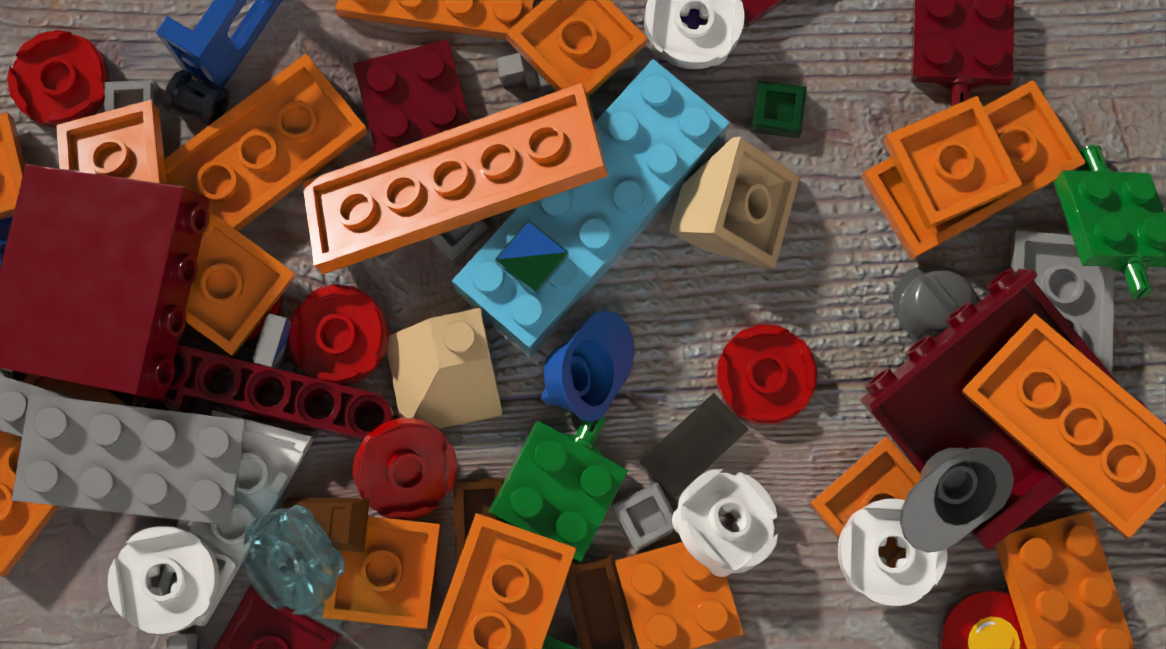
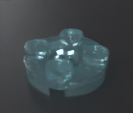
M296 505L290 509L279 508L252 522L246 531L244 545L250 543L251 558L244 561L246 572L257 593L270 606L278 610L287 606L290 609L296 610L292 614L301 615L313 610L331 597L336 588L337 578L344 573V559L341 553L333 548L329 537L314 520L308 508ZM289 556L292 558L295 564V567L291 568L286 561L289 558Z

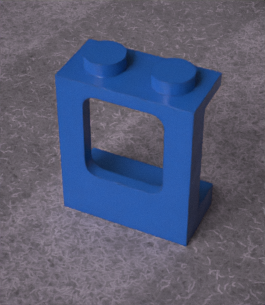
M214 0L193 31L166 16L157 29L156 34L182 69L190 72L214 88L217 86L225 87L283 0H256L231 38L228 36V29L247 0Z

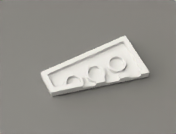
M212 410L211 416L245 420L246 428L231 526L179 520L177 524L178 528L199 535L205 540L206 545L214 553L219 567V588L215 596V604L212 610L207 615L202 616L194 625L206 626L314 441L313 437ZM165 564L158 587L162 588L164 595H167L171 592V585L177 583V574L169 572L167 564Z

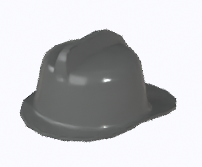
M922 264L908 270L897 282L893 293V310L901 326L913 342L916 343L927 335H931L933 339L949 327L946 319L950 314L969 301L975 306L981 300L972 289L970 283L952 268L940 264Z
M947 448L937 452L927 460L921 471L920 481L910 490L902 506L900 525L904 538L913 548L927 553L943 551L956 544L978 525L991 518L1003 508L1013 486L1014 477L1011 465L999 452L989 448Z

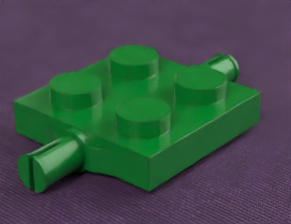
M1087 146L1080 152L1086 162L1084 165L1087 171L1063 170L1053 182L1082 266H1103L1120 271L1124 274L1131 298H1144L1153 292L1145 269L1148 267H1166V214L1150 173L1111 171L1106 165L1101 146Z
M603 416L601 419L593 422L583 420L576 435L562 434L540 421L535 422L488 514L512 526L575 547L576 552L573 560L581 562L628 472L627 469L605 458L593 446L607 419Z

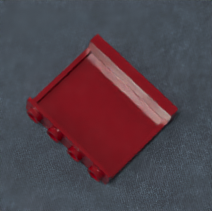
M25 164L0 269V368L165 401L168 387L172 383L175 374L174 359L179 337L186 325L185 310L191 284L195 281L198 272L197 257L202 235L209 223L208 208L211 199L183 186Z
M1009 268L996 276L986 286L990 291L987 296L975 306L969 301L956 309L946 319V322L949 324L948 328L934 339L931 335H927L912 345L905 353L909 360L894 372L887 368L878 373L866 384L865 389L868 393L860 399V402L920 474L927 460L937 452L947 448H989L999 452L1011 465L1014 477L1009 498L1003 508L970 532L971 536L988 551L1067 488V486L961 393L962 390L1034 314L1038 315L1119 385L1033 279L1038 275L1033 269H1018L1015 272L1012 268ZM1136 399V400H1137L1138 402H1140L1145 408H1147V407L1143 404V402H1142L1141 400Z

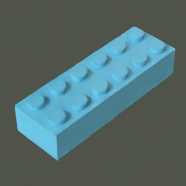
M652 59L595 122L609 176L518 207L452 280L456 293L474 309L480 308L484 318L529 357H532L681 189L682 184L700 168L724 141L730 122L662 65ZM528 220L569 252L568 258L537 295L533 294L495 262L497 256Z

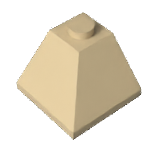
M733 137L682 184L669 232L700 250L775 269L800 176L741 137Z
M480 308L429 318L389 335L387 355L400 418H419L438 427L440 430L503 416L484 319Z

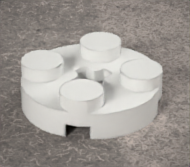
M648 0L644 17L646 36L651 43L654 55L659 59L668 61L672 65L685 69H703L717 66L727 59L728 54L739 41L744 25V8L741 0ZM690 9L699 10L700 18L707 19L708 23L706 25H699L698 29H690L686 23L681 21L680 16H688Z
M713 469L700 475L683 491L679 498L678 508L673 513L672 524L675 531L680 535L686 549L698 562L707 567L713 575L726 577L731 573H743L754 568L772 553L777 544L778 534L774 536L773 520L778 516L770 495L755 479L741 472L734 476L729 473H720L723 469ZM718 512L723 516L728 513L734 516L736 521L733 522L732 527L735 532H731L721 525Z
M902 499L875 501L856 511L848 519L839 537L838 560L841 571L846 577L847 584L856 593L880 605L902 606L918 601L934 585H937L946 568L947 549L927 553L913 548L904 538L900 525L901 510L905 502ZM887 537L896 538V546L905 548V558L897 559L895 568L888 567L886 559L879 557L878 549L886 545Z
M155 526L139 531L126 542L127 545L121 550L118 558H114L109 568L108 592L114 609L122 618H126L132 625L139 627L138 629L147 633L169 634L185 630L193 626L202 616L207 615L215 604V596L218 592L220 578L215 555L201 536L181 528ZM167 564L169 572L177 574V583L171 585V592L167 595L163 594L162 588L152 587L151 578L159 575V566Z

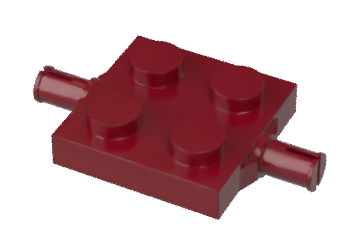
M913 0L911 82L937 83L946 88H951V107L959 104L960 99L961 102L971 99V89L982 85L1011 84L1013 80L1014 0Z

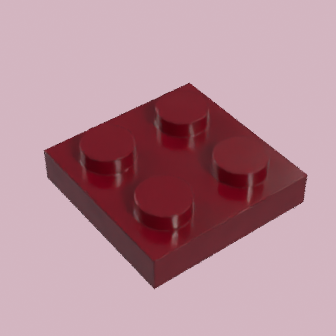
M448 39L353 63L376 155L470 123Z

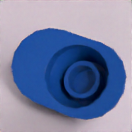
M603 310L593 313L583 322L570 341L556 347L548 355L544 365V382L546 387L541 395L543 402L572 411L580 419L588 422L601 419L627 380L633 365V337L627 323L617 313Z

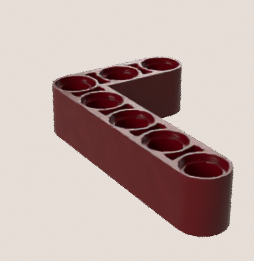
M182 345L177 346L175 359H183L185 364L184 372L181 377L172 381L168 387L165 401L135 395L132 404L134 407L150 409L167 407L169 411L192 413L195 402L198 401L363 442L365 437L372 432L361 430L359 425V417L366 408L371 406L382 408L384 411L383 423L397 419L394 409L382 396L376 393ZM232 370L234 384L231 389L223 394H215L213 390L215 377L222 371ZM281 382L284 387L282 400L277 405L271 407L264 406L261 400L264 388L271 383ZM322 394L332 395L334 399L332 412L325 418L314 419L310 413L312 401Z

